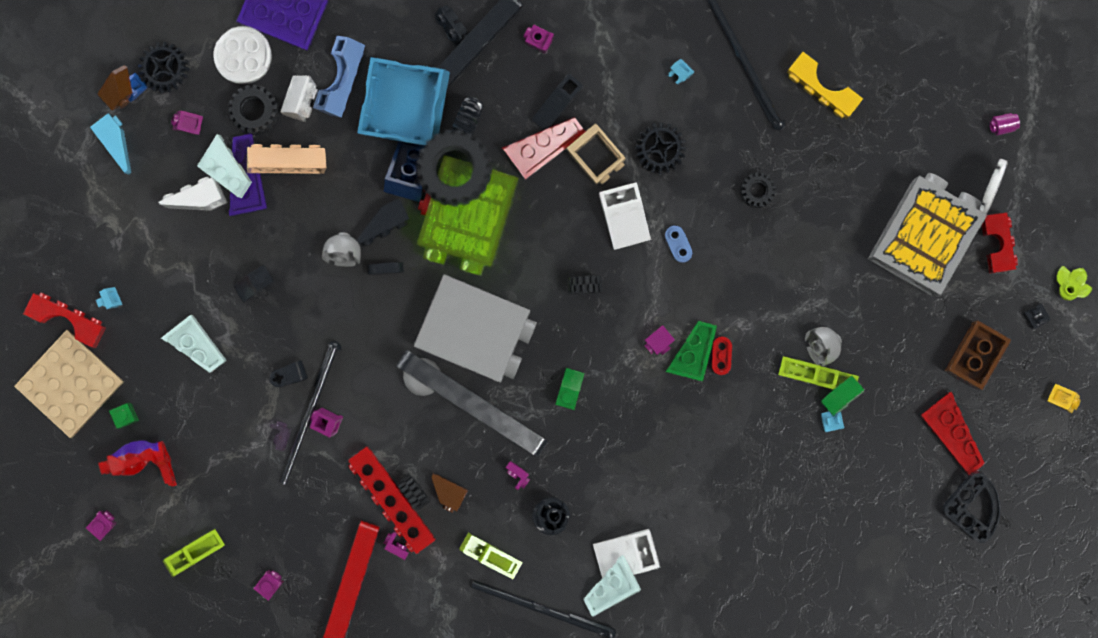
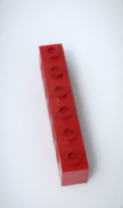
M369 446L348 460L350 462L348 465L354 475L358 473L361 477V485L365 490L369 489L373 494L371 496L372 500L377 506H382L384 509L382 513L388 521L392 520L396 525L394 530L399 537L404 536L407 541L405 545L411 553L413 551L416 554L436 540ZM366 464L373 467L371 475H366L363 472V467ZM377 480L384 482L385 487L382 491H378L374 487ZM387 496H393L396 499L394 506L386 504ZM403 511L407 514L405 522H400L397 519L398 512ZM410 527L418 529L419 534L417 537L413 538L408 534Z

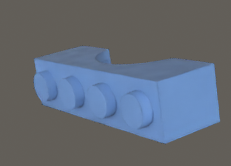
M336 37L331 55L337 63V76L330 87L318 91L313 106L314 109L331 116L342 117L360 60L363 56L364 44L349 37Z

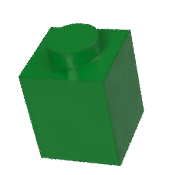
M126 403L109 411L117 429H122L139 421L132 403Z

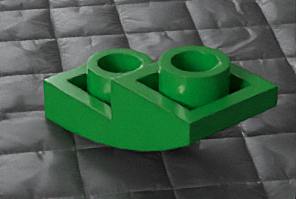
M851 376L828 394L821 403L834 417L845 409L851 401L864 393V389Z

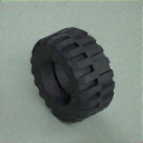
M447 130L443 134L438 133L434 135L433 139H429L425 143L426 145L421 149L419 159H417V175L424 191L433 200L446 206L458 207V205L470 204L469 202L477 200L486 191L487 185L491 180L492 165L486 147L478 138L476 139L470 133H463L461 130H456L455 132ZM452 150L465 153L473 164V172L470 179L465 184L457 187L444 184L436 173V165L439 158L444 153Z

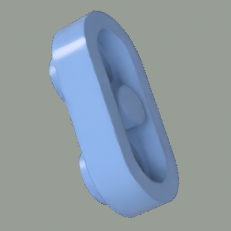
M679 226L669 227L665 233V239L674 259L680 263L687 262L692 256V249L683 229ZM672 232H677L678 238H672ZM681 249H684L686 251L685 256H681L679 254V251Z

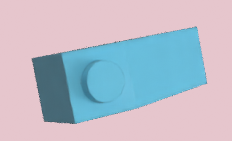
M108 113L90 128L124 173L129 175L131 168L124 131L120 127L123 124L116 115L113 117Z

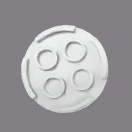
M242 26L228 30L217 41L214 48V62L218 71L223 77L233 83H253L264 76L271 64L272 54L268 41L260 32L250 27Z
M999 159L998 167L1000 168L994 170L983 198L985 205H980L979 208L985 214L989 210L1007 165L1006 160Z

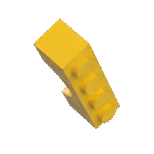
M802 52L787 71L788 77L795 83H801L804 86L803 89L810 95L815 94L822 105L826 107L829 105L834 109L833 112L841 119L843 117L847 119L863 98L849 87L840 91H831L824 88L818 81L816 74L818 63Z

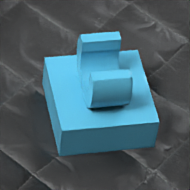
M680 59L672 65V71L668 76L671 77L677 74L679 79L675 83L679 84L688 79L694 71Z
M115 287L99 291L101 298L96 300L98 307L105 306L106 309H111L123 305Z
M841 411L834 417L829 412L821 413L825 432L844 428Z

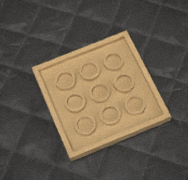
M66 330L14 387L69 438H72L124 381L82 342L76 340L69 330Z

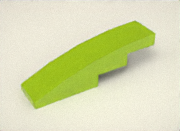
M784 356L779 371L780 376L832 390L851 376L857 382L859 376Z

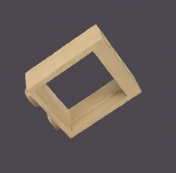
M597 124L588 129L568 146L566 150L596 185L599 182L601 184L605 183L610 178L609 174L613 170L617 172L625 165L623 162L626 158ZM596 135L618 159L598 177L576 153Z

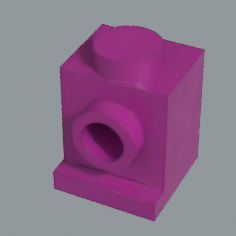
M533 25L532 28L528 27L524 34V38H526L525 44L546 54L554 39V34ZM536 34H540L542 38L540 40H536L534 36Z
M320 408L313 412L310 419L312 421L310 428L330 438L337 434L343 416H338L324 408Z

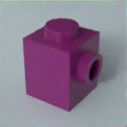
M662 325L644 340L647 343L644 346L650 354L655 353L658 355L661 353V355H664L671 349L669 345L675 339Z

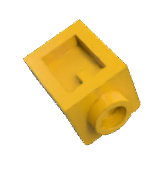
M1055 384L1047 401L1072 413L1073 410H1077L1081 400L1076 392Z

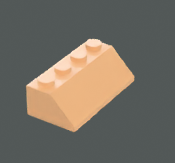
M253 144L251 147H247V173L324 174L326 170L325 148H320V145H309V148H301V145H290V148H282V145L274 144L270 145V148H264L261 144Z

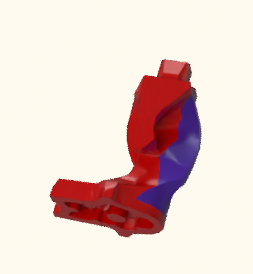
M147 441L131 442L124 445L114 454L107 456V461L98 463L101 474L135 475L152 461L160 469L165 484L177 486L171 465L172 460L163 441L157 443H149Z

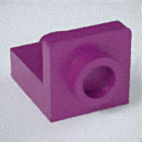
M176 111V114H173L171 119L172 130L199 135L203 116L185 111Z
M510 461L506 466L508 469L507 473L515 479L517 477L521 478L515 489L519 490L520 487L524 489L530 481L527 478L529 473Z
M102 510L97 513V516L86 529L101 541L117 523L114 521L115 517L110 512Z
M395 531L392 535L389 533L384 541L386 545L385 550L405 560L410 553L406 550L407 546L399 542L396 545L393 544L397 533Z
M268 570L253 589L269 601L283 584L282 576L274 570L272 572Z

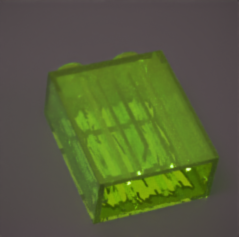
M444 155L438 178L448 186H461L470 179L473 172V164ZM492 170L491 180L487 185L486 191L477 200H473L467 205H458V207L446 206L431 198L417 242L420 248L425 249L423 259L445 265L447 256L462 260L460 270L479 276L482 275L484 267L492 269L518 187V177Z

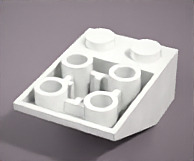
M292 77L281 109L283 115L305 122L306 118L310 117L312 107H310L311 101L315 100L318 94L317 86L311 77Z
M205 177L198 181L199 184L192 187L187 185L181 188V192L175 195L169 193L163 196V200L159 201V203L166 208L210 211L226 204L227 201L219 183L213 178Z
M637 182L599 192L614 250L651 240Z
M649 529L593 544L602 578L614 566L618 558L623 555L633 575L660 568Z

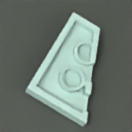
M217 134L197 166L237 197L242 198L252 181L242 166L237 163L232 151L223 142L222 136Z
M193 315L187 317L161 338L173 345L178 351L186 354L208 372H213L227 361Z
M624 555L618 558L614 566L605 573L606 575L584 598L591 616L603 612L641 590Z

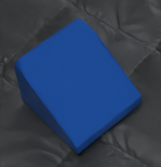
M136 73L129 76L133 92L128 99L130 102L147 89L146 84L141 81V78Z

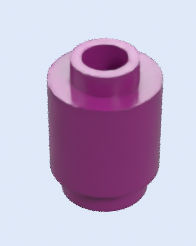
M1008 113L992 117L990 122V130L997 136L1015 132L1016 129L1020 128L1017 114Z

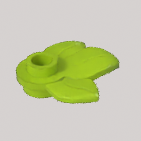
M1064 266L1059 269L1056 279L1060 285L1059 294L1062 299L1071 301L1076 297L1085 298L1090 294L1092 288L1085 284L1087 280L1085 269L1078 268L1072 272Z

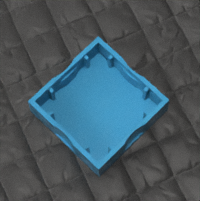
M371 57L366 81V97L362 105L357 133L425 146L429 139H433L434 135L439 133L450 72L444 69L420 65L413 66Z

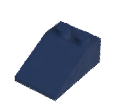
M398 142L385 178L384 192L417 202L421 201L424 189L417 175V159H419L421 149L425 146Z

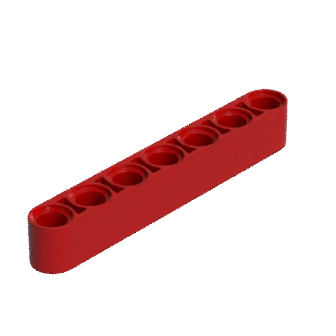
M364 521L360 522L323 638H345L380 526Z

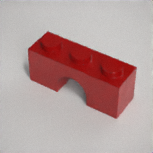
M1007 213L987 215L981 224L983 236H995L1000 242L998 252L986 255L989 274L1016 270L1018 259L1017 255L1013 252L1015 240L1010 233V228H1012L1011 218L1008 217Z

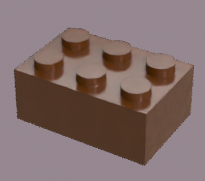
M978 320L973 321L945 371L976 390H983L1011 339Z

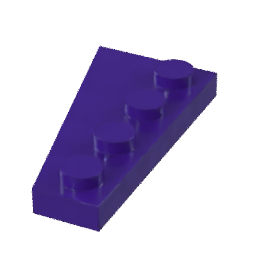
M253 134L233 137V157L242 166L252 183L242 198L237 197L230 191L229 216L267 209L261 174L247 173V147L255 144Z

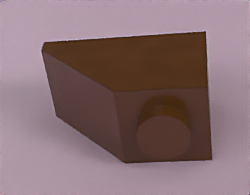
M125 65L112 71L98 92V96L112 111L119 107L121 109L129 103L128 99L133 93L128 68Z
M433 473L432 480L439 501L443 504L442 508L451 513L454 510L458 511L468 490Z

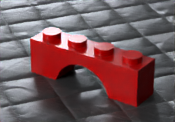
M42 292L39 295L33 293L23 313L24 315L41 323H46L49 319L56 316H63L72 323L76 340L92 348H97L106 327L101 325L102 321L94 317L90 320L84 317V312L77 309L71 311L67 309V304L61 301L55 303L50 300V296Z

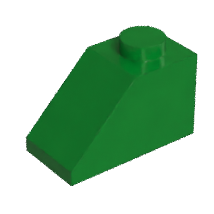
M566 368L556 405L572 410L575 409L585 373Z

